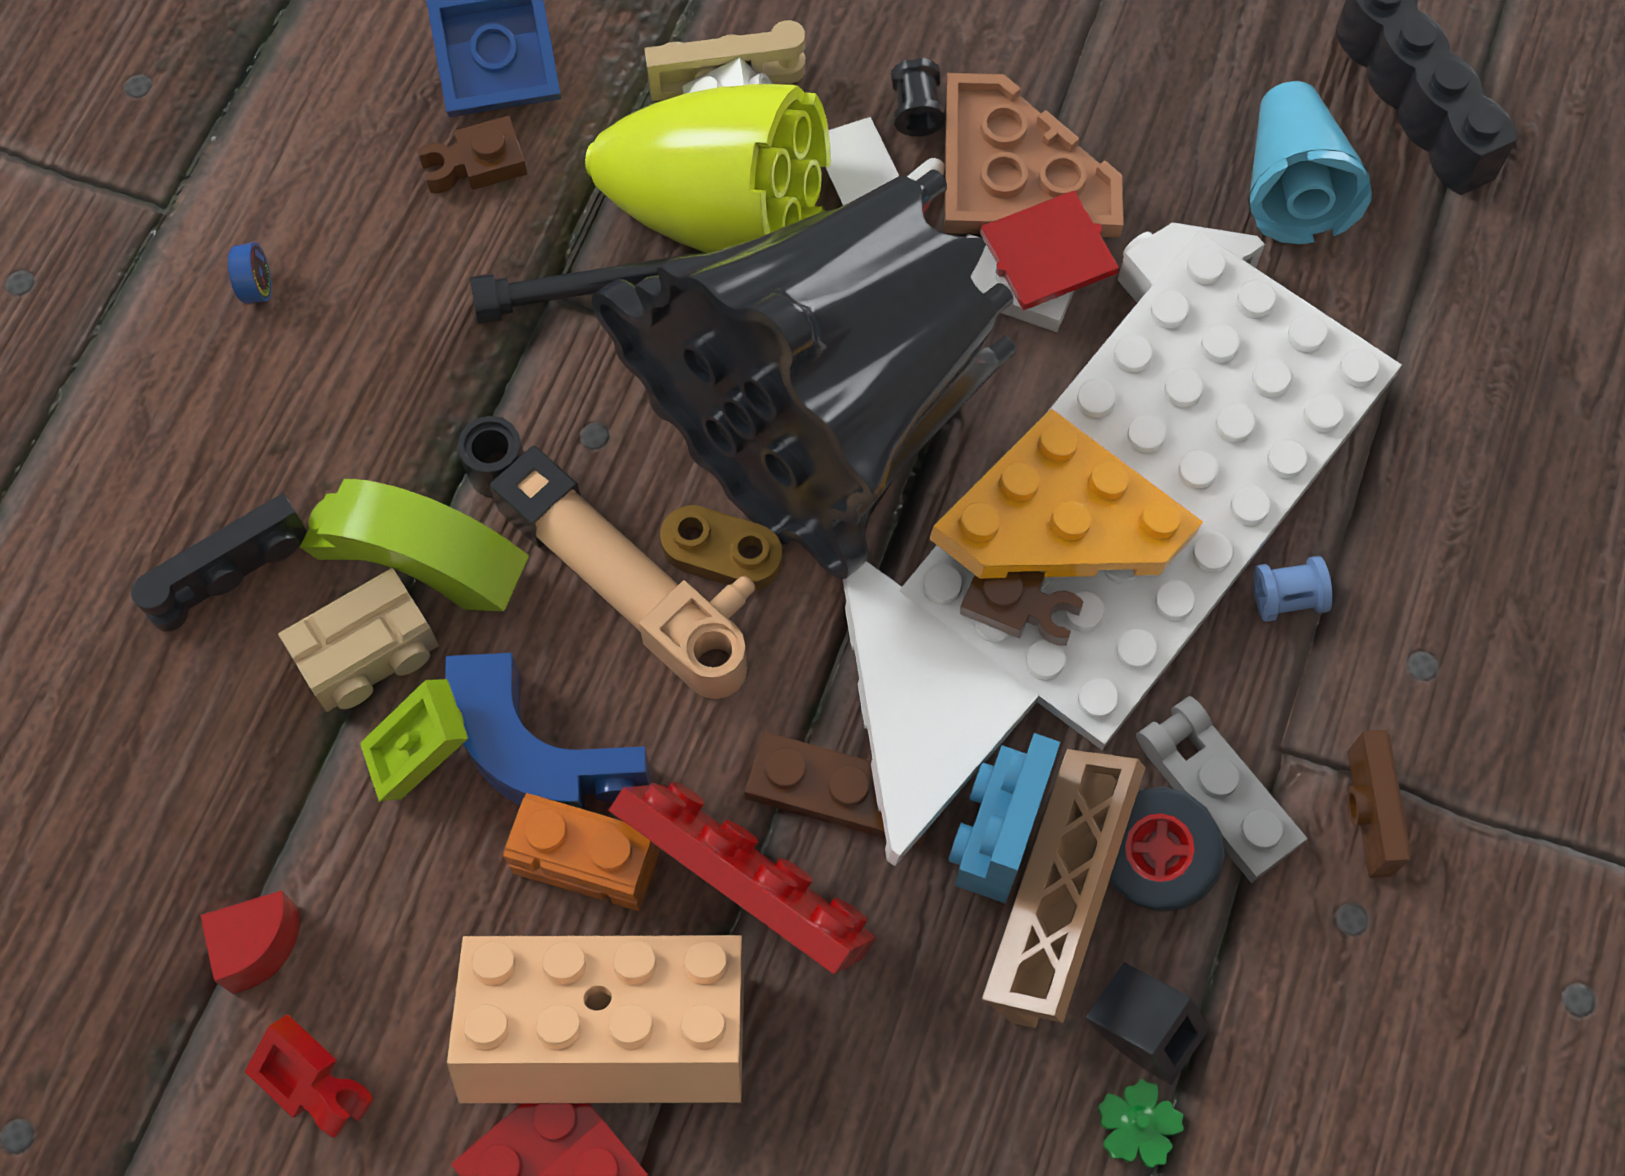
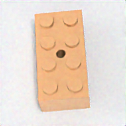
M742 935L463 936L447 1066L458 1102L741 1103L744 1003Z

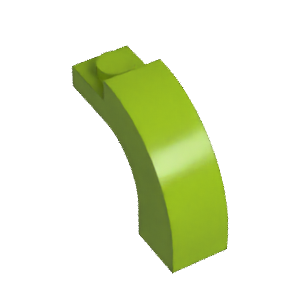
M344 479L337 493L326 494L325 498L316 505L308 520L309 530L300 548L318 560H363L393 568L427 584L462 609L477 611H505L529 558L528 554L499 533L447 505L395 486L359 479Z

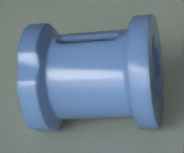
M1309 557L1304 565L1272 570L1266 564L1255 566V571L1253 572V592L1259 615L1263 621H1275L1279 613L1313 608L1316 613L1320 614L1331 610V579L1322 557Z

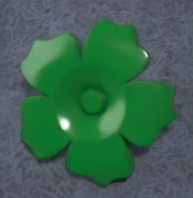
M1141 1079L1135 1086H1128L1124 1089V1100L1108 1093L1104 1101L1098 1105V1110L1101 1115V1127L1105 1130H1114L1102 1144L1103 1148L1109 1153L1110 1158L1122 1159L1130 1163L1136 1158L1138 1153L1142 1163L1149 1169L1156 1165H1164L1167 1153L1170 1152L1173 1146L1165 1136L1177 1135L1183 1131V1113L1175 1110L1169 1101H1162L1155 1107L1158 1098V1087L1155 1083H1148L1144 1079Z

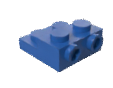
M426 0L448 117L561 99L544 0Z

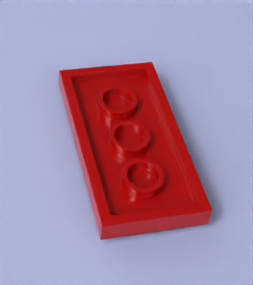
M674 781L670 783L669 787L665 784L656 783L646 786L623 787L609 809L611 813L834 975L863 960L878 938L864 928L868 919L858 909L837 897H834L831 903H829L809 888L813 880L798 866L783 858H779L775 864L754 849L759 841L745 828L727 819L721 825L701 811L705 805L704 800L687 787Z

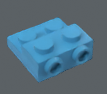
M1034 733L1027 754L1002 745L995 766L982 762L970 796L971 801L981 804L974 827L964 823L960 824L948 860L960 865L955 886L1006 904L1060 745L1059 741Z

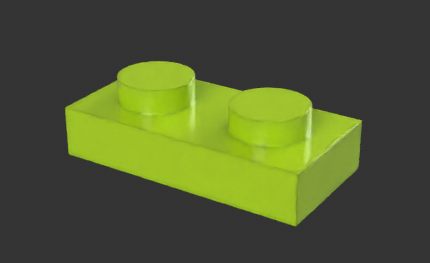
M448 679L425 680L360 743L379 802L401 800L469 739L464 727L463 715L457 707Z

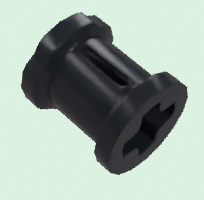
M925 58L904 60L897 64L891 70L892 88L897 92L898 108L894 113L896 129L900 133L912 137H922L939 131L944 126L946 120L944 107L938 102L937 88L941 84L939 65Z

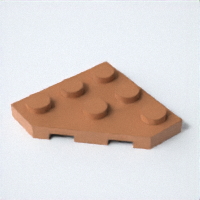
M947 73L945 103V180L947 182V190L944 195V233L980 234L981 226L1075 190L1093 223H1098L1102 226L1101 237H1121L1123 229L1121 173L1105 160L1099 164L1078 146L1080 138L1047 110L1040 113L1020 96L1021 88L1005 74Z

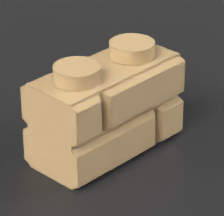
M393 568L278 633L312 692L326 712L337 706L340 709H348L362 703L372 694V685L394 672L402 676L418 670L429 660V652L439 646L427 621Z

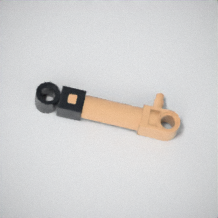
M486 416L477 418L464 428L459 437L458 450L468 480L476 492L485 497L494 498L498 511L538 548L545 544L641 632L643 644L694 692L704 698L720 699L729 697L739 690L746 679L748 669L746 647L743 634L729 618L745 604L746 599L755 591V584L750 578L740 576L732 585H727L709 602L685 580L678 585L587 503L580 495L578 483L537 446L533 445L524 452L519 432L511 422L502 417ZM490 453H506L498 462L490 464L481 462ZM714 649L723 650L731 656L726 663L714 668L706 667L698 662L702 654Z

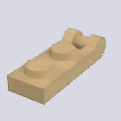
M792 20L777 23L771 32L741 36L726 35L718 39L686 43L670 42L662 46L644 48L651 101L666 100L684 94L683 85L738 57L744 60L757 73L767 75L772 84L798 82L803 78L806 68L805 55L803 53L805 49V31L799 23Z

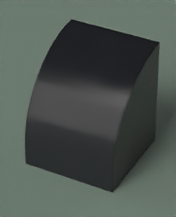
M1125 962L1086 1015V1019L1116 1049L1170 1085L1173 1084L1209 1031L1207 1024L1191 997Z

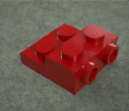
M521 1103L451 1163L459 1176H649L589 1103Z

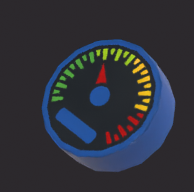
M256 242L234 245L228 254V272L235 295L247 305L268 301L272 293V280L263 249Z

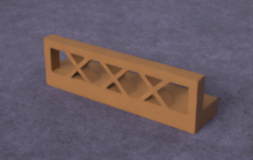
M1066 750L982 997L983 1001L1011 1023L1036 1029L1039 1018L1060 1023L1064 1021L1146 768L1137 758ZM1113 776H1119L1118 782Z

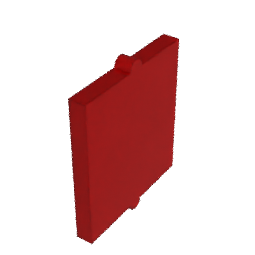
M1075 190L981 226L980 234L997 263L995 272L998 276L1005 277L1023 311L1118 274L1119 266L1101 237L1102 226L1098 223H1093Z

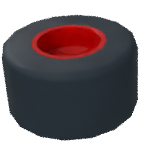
M1167 787L1138 790L1109 881L1115 890L1138 906L1159 912L1186 909L1205 898L1220 878L1225 858L1222 832L1207 807L1188 793Z

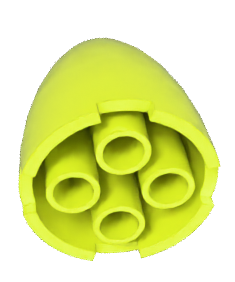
M749 84L716 87L666 99L622 118L602 131L595 141L589 145L586 152L585 165L586 171L592 177L595 186L621 210L645 226L676 242L705 253H712L757 239L825 211L822 207L815 206L821 189L820 167L831 166L829 129L824 108L817 94L805 93L799 86L788 84Z

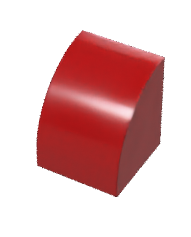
M282 890L200 915L214 981L232 994L256 987L272 977L290 956L299 932L298 906Z

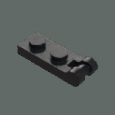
M283 492L141 575L132 586V599L146 613L147 618L157 629L162 631L176 630L188 618V609L210 596L222 595L233 590L241 583L244 576L264 564L278 562L290 556L298 548V545L303 542L307 530Z

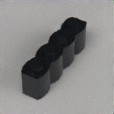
M1346 0L1336 25V35L1341 47L1351 59L1366 68L1367 78L1374 92L1386 104L1397 109L1400 125L1406 135L1417 146L1429 152L1431 166L1441 182L1450 190L1462 196L1494 181L1517 141L1515 126L1501 106L1483 95L1482 84L1472 67L1462 58L1450 52L1448 38L1439 24L1430 16L1418 10L1417 0Z

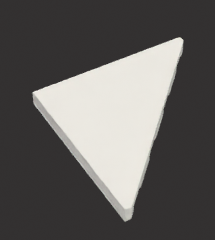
M866 561L863 566L847 579H843L846 596L845 612L851 648L855 651L859 674L858 690L864 726L868 730L873 758L871 769L878 811L882 812L887 842L885 846L886 859L893 866H896L980 769L982 762L985 763L1038 702L1039 693L900 593L899 590L902 588L900 585Z

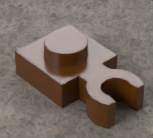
M509 115L454 130L456 145L448 147L440 143H430L417 150L423 169L435 165L443 166L437 171L425 174L430 193L448 191L457 183L458 179L468 177L471 188L474 190L528 174Z
M1039 571L1008 572L1006 578L980 579L974 575L960 606V614L1019 639L1028 622L1037 626L1041 636L1048 642L1066 646L1071 631L1057 626L1052 621L1051 615L1056 611L1064 610L1079 616L1084 601L1076 594L1068 591H1056L1051 594L1041 592L1045 577L1044 573Z

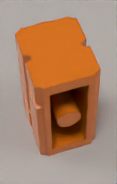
M526 793L505 846L503 857L507 864H509L513 874L602 901L608 896L612 904L640 911L658 860L660 848L624 821Z

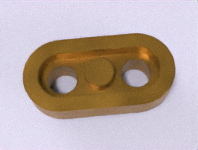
M687 505L672 511L665 518L661 526L660 539L664 556L672 566L681 571L726 585H732L740 576H747L755 584V591L771 585L781 572L783 558L780 540L772 530L763 525L702 506ZM690 527L698 528L703 532L695 540H686L680 536L685 529ZM747 546H756L762 551L758 557L753 559H747L740 555V551Z

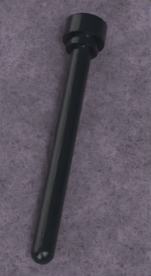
M699 252L512 283L507 282V277L495 279L494 273L470 277L478 324L502 321V315L513 313L512 307L595 294L616 279H624L635 286L646 277L658 276L657 268L669 259L708 253Z

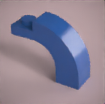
M512 653L446 656L445 679H448L457 707L463 715L464 727L469 738L463 745L480 774L507 799L521 806L523 797H525L526 793L586 810L585 794H595L598 800L614 802L623 787L651 785L650 764L645 746L569 750L551 746L533 736L521 722V675Z

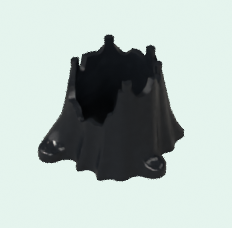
M934 169L916 181L900 175L838 209L817 213L757 239L708 254L669 259L657 268L658 276L646 277L635 286L624 279H616L592 296L593 310L597 319L613 340L620 361L642 382L648 392L650 405L657 416L673 424L682 434L687 443L689 454L695 463L713 474L721 484L728 499L749 519L772 530L779 538L781 545L788 544L790 541L800 543L828 573L838 579H847L867 561L869 550L865 531L869 517L895 478L934 434L977 392L999 367L1016 354L1014 343L1006 335L989 348L986 347L979 350L991 332L996 316L1013 304L1014 299L1009 288L1002 283H997L984 294L974 284L971 275L986 247V243L982 238L954 237L940 233L926 223L923 215L930 202L947 190V182L944 176Z

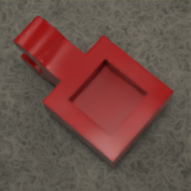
M288 1014L268 1026L245 1070V1073L292 1118L307 1110L314 1118L317 1126L324 1133L334 1138L341 1133L350 1115L357 1121L361 1120L373 1102L370 1092L360 1083L350 1079L335 1078L329 1074L337 1059Z

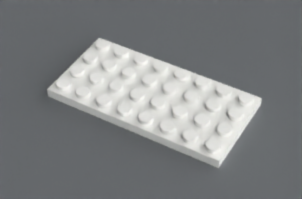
M1197 231L1051 407L1202 520L1203 523L1197 535L1160 575L1134 576L1133 569L1099 570L1096 576L1045 577L1041 592L1051 594L1056 591H1068L1076 594L1084 601L1079 616L1064 610L1056 611L1051 615L1052 621L1057 626L1071 631L1066 646L1048 642L1041 636L1037 626L1028 622L1019 639L961 615L960 606L975 574L937 545L899 592L1039 693L1038 703L1099 749L1103 750L1396 377L1402 364L1211 238Z

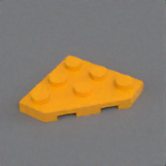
M1051 408L933 526L930 540L980 579L1006 578L1008 572L1043 571L1044 577L1096 576L1099 570L1133 569L1134 576L1160 575L1197 535L1203 521Z

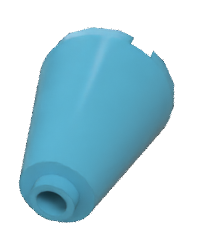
M1300 81L1279 84L1266 93L1260 104L1249 198L1250 211L1256 220L1257 227L1262 234L1278 242L1292 244L1313 243V234L1332 229L1334 236L1345 232L1363 217L1371 202L1369 173L1313 86Z

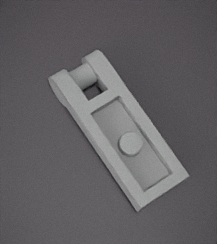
M1188 696L1171 708L1172 716L1160 725L1152 722L1136 733L1137 741L1146 756L1175 790L1188 793L1207 807L1222 832L1224 851L1247 879L1253 883L1302 846L1308 838L1215 729L1203 706L1196 699ZM1188 737L1199 752L1185 761L1177 751L1176 745Z

